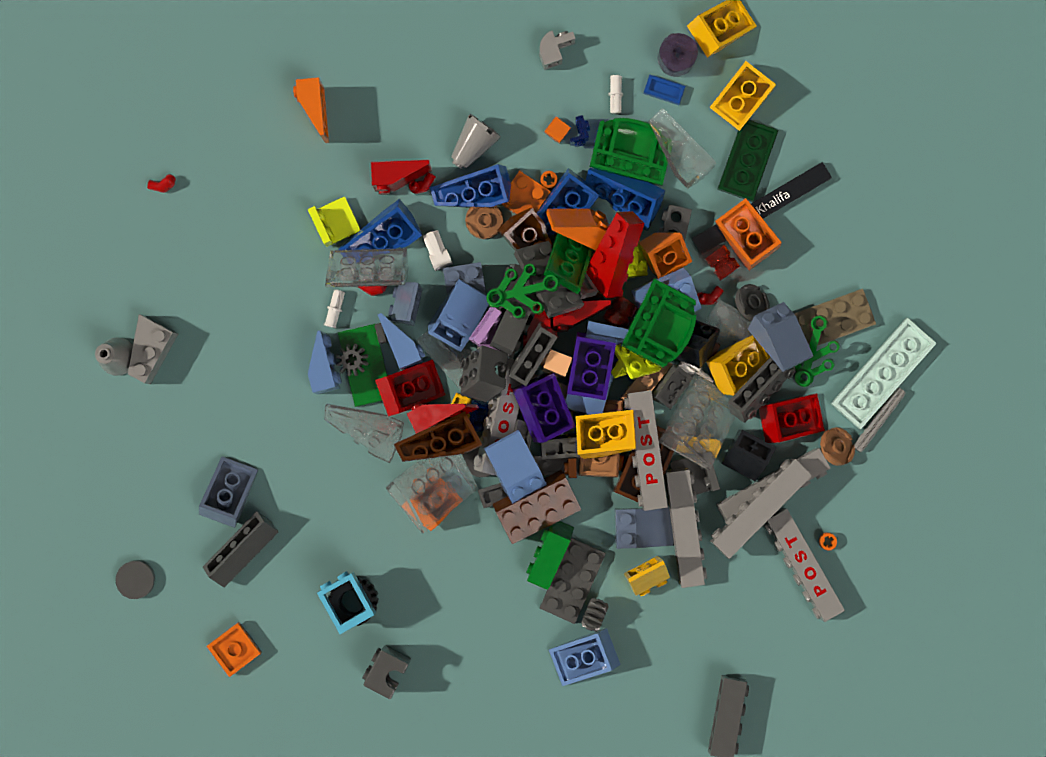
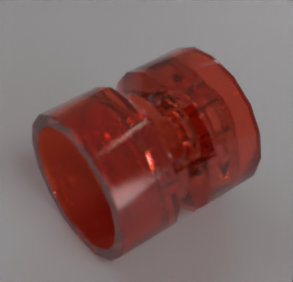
M725 245L705 259L710 268H715L714 273L720 281L740 267L736 259L730 257L731 252Z
M615 297L611 303L613 308L606 311L603 319L615 327L625 329L629 322L628 317H632L638 307L624 297Z

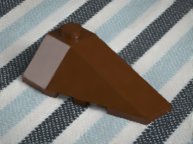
M533 208L510 217L497 229L514 250L549 241L552 246V242L545 229L546 226Z
M462 412L395 443L394 446L402 462L465 454L482 446V443L466 412Z

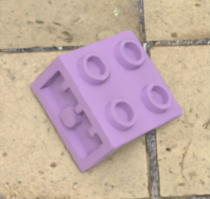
M490 307L469 337V340L478 347L483 345L495 349L490 347V344L503 317L501 311Z

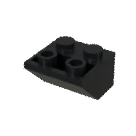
M696 320L688 344L676 359L701 368L711 357L720 329Z
M738 430L721 464L756 482L768 465L776 447L744 430Z

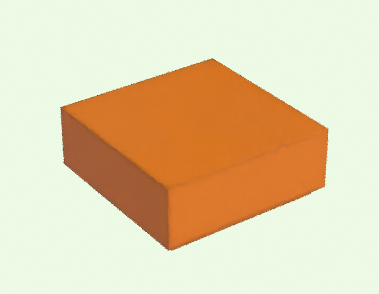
M555 117L544 133L560 144L571 130V127L558 117Z

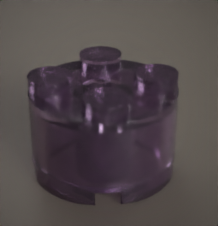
M673 33L666 37L660 46L657 56L662 71L672 77H679L688 73L693 68L697 59V44L691 37L682 33ZM676 53L680 54L679 58L675 57Z

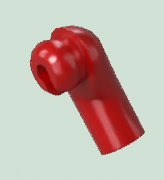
M428 172L423 181H411L409 189L415 194L427 192L436 176Z
M168 174L160 182L149 180L147 188L165 193L174 187L176 178Z
M362 279L358 288L371 296H376L386 291L387 283L384 280H380L377 283L369 284Z
M716 286L711 293L699 292L697 295L701 305H713L724 291L719 286Z

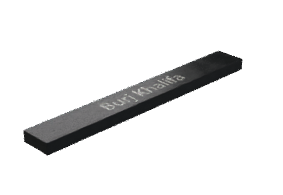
M821 162L751 203V205L764 219L832 179L824 163ZM717 224L691 239L700 255L727 241Z

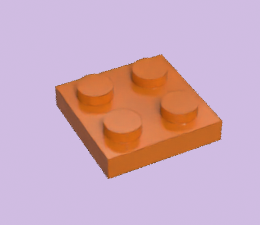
M519 170L511 182L509 202L501 205L514 214L529 208H533L537 213L551 191Z
M240 622L207 645L209 651L229 677L262 653Z

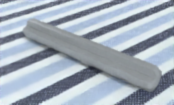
M897 388L855 442L854 446L857 451H864L905 396L906 392Z

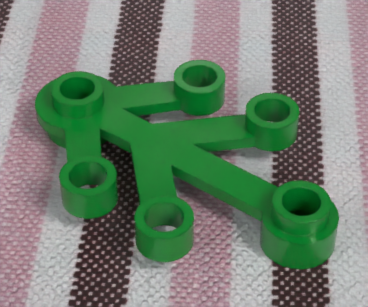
M526 264L524 272L513 289L506 291L510 282L518 278V272L510 268L505 272V277L499 287L488 292L486 297L487 303L493 308L502 306L510 311L515 318L522 319L525 316V310L520 306L515 307L507 301L508 299L515 298L531 308L533 313L541 314L544 311L543 304L535 302L525 295L543 290L555 292L560 287V281L554 275H547L543 282L525 286L528 279L537 273V268L533 264ZM529 267H533V271L531 273L527 272ZM514 272V277L509 278V274ZM552 281H555L554 287H550ZM499 295V300L495 302V296ZM536 305H540L539 311H535ZM521 309V315L517 316V310Z
M817 315L811 321V326L814 330L809 347L813 357L806 360L803 366L801 363L795 366L796 373L794 379L801 387L811 385L814 381V376L824 371H830L835 366L834 361L828 358L823 361L822 365L811 369L812 363L815 360L831 352L835 353L840 349V343L833 340L824 348L816 351L821 332L828 326V320L823 315ZM818 319L823 320V326L817 324ZM831 343H835L837 345L836 350L831 349ZM825 362H830L831 368H827ZM802 374H806L808 376V379L803 380L801 377Z

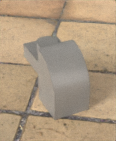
M550 31L542 38L539 55L544 70L562 64L563 59L559 49L575 44L573 31L569 33L568 31L561 32L557 37L554 36L553 31Z

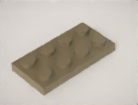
M863 289L794 313L808 345L814 330L811 326V321L817 315H823L828 320V326L822 330L818 345L876 325ZM817 320V324L823 326V320Z

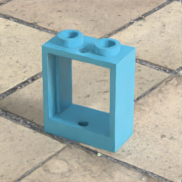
M348 571L337 576L338 581L333 584L331 581H328L321 585V590L317 592L339 634L376 614L355 573L349 574ZM350 580L366 610L341 623L326 593Z

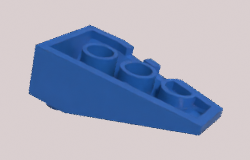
M497 164L430 187L435 206L494 207L509 202L511 183L506 166Z
M569 168L537 212L546 226L545 229L548 237L556 232L552 231L546 214L547 209H590L600 196L583 178Z
M593 168L588 169L586 182L600 194L599 198L607 200L613 205L612 208L616 212L633 211L644 222L643 230H649L661 207L666 190L649 182Z
M398 199L338 250L352 264L371 258L373 255L383 252L387 253L399 247H407L420 238L422 233L412 213Z

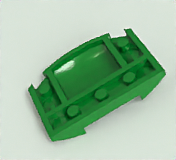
M614 118L606 122L603 120L599 122L589 167L662 186L673 141L670 138L667 140L658 128L640 120L630 118Z
M654 278L626 332L621 346L662 368L667 366L668 363L675 360L681 354L692 336L696 322L693 306L696 305V300Z

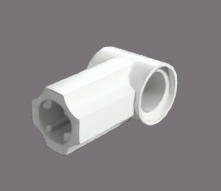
M438 230L425 234L423 238L430 253L429 257L434 270L437 271L453 265Z

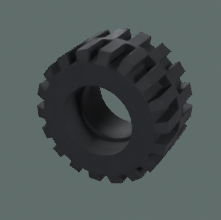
M357 576L376 611L379 598H377L378 593L374 589L375 586L370 584L366 578L362 579L360 576ZM350 580L331 590L330 595H328V600L341 623L366 610L363 606L360 611L351 612L344 607L342 602L343 595L349 590H355ZM368 618L367 620H365V621L359 623L357 626H360V625H362L363 623H366L370 618Z

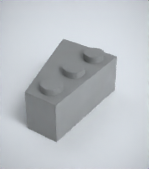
M139 314L128 375L145 384H151L178 334Z

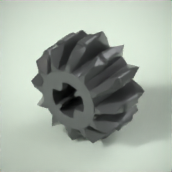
M349 344L346 345L347 351L341 348L340 352L343 353V356L336 355V358L342 359V361L336 363L337 366L343 365L340 372L343 373L347 370V376H351L353 370L354 375L358 376L357 369L364 373L365 369L361 367L362 364L365 366L369 365L368 362L363 361V359H367L369 356L367 354L361 355L365 349L361 348L358 350L357 344H354L353 350ZM352 355L354 358H357V360L354 361V365L348 363V360L351 359L350 356Z
M592 598L582 619V626L590 631H599L608 610V604L603 602V600Z

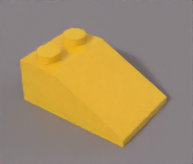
M726 0L698 15L687 27L708 58L756 28L757 25L740 0Z
M745 61L710 108L740 131L777 85Z
M752 335L719 351L707 360L706 363L719 393L734 396L764 365L770 356Z
M634 410L576 416L578 455L583 459L635 450Z
M659 556L624 573L636 596L640 595V597L648 594L650 588L654 586L658 588L668 583L667 579L670 578L666 565Z

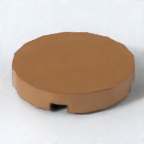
M498 206L470 207L466 213V227L470 234L476 238L483 240L493 238L499 233L497 229L503 225L502 212Z
M840 427L831 428L825 431L821 437V451L825 459L835 466H842L851 462L855 454V446L851 442L853 439L846 430Z

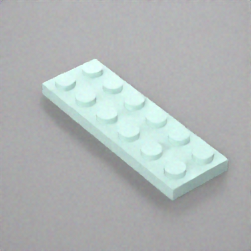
M906 318L832 401L831 405L858 429H862L936 345V342L909 318Z

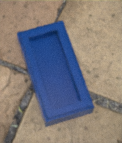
M649 75L643 94L680 105L686 86Z

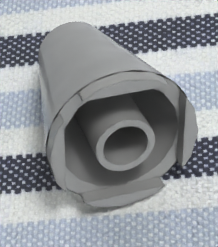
M469 114L451 157L454 159L452 163L460 169L463 166L467 168L496 143L501 136L484 122L478 120L477 117Z
M111 338L97 347L95 357L106 373L115 376L124 375L129 370L133 345L123 338Z

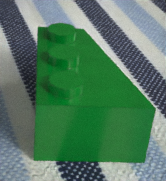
M558 521L550 525L548 530H544L541 537L543 543L541 547L537 546L533 555L536 559L534 563L530 562L526 571L529 574L528 582L546 590L549 589L571 541L574 530L573 526Z

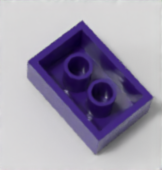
M577 332L567 394L606 400L616 338Z
M544 373L530 380L526 386L521 384L512 389L533 442L544 443L576 427L554 373Z

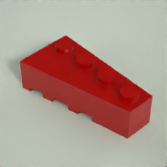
M633 211L616 212L586 271L595 287L606 298L622 297L624 292L622 287L628 279V267L633 262V251L638 246L644 227V222Z

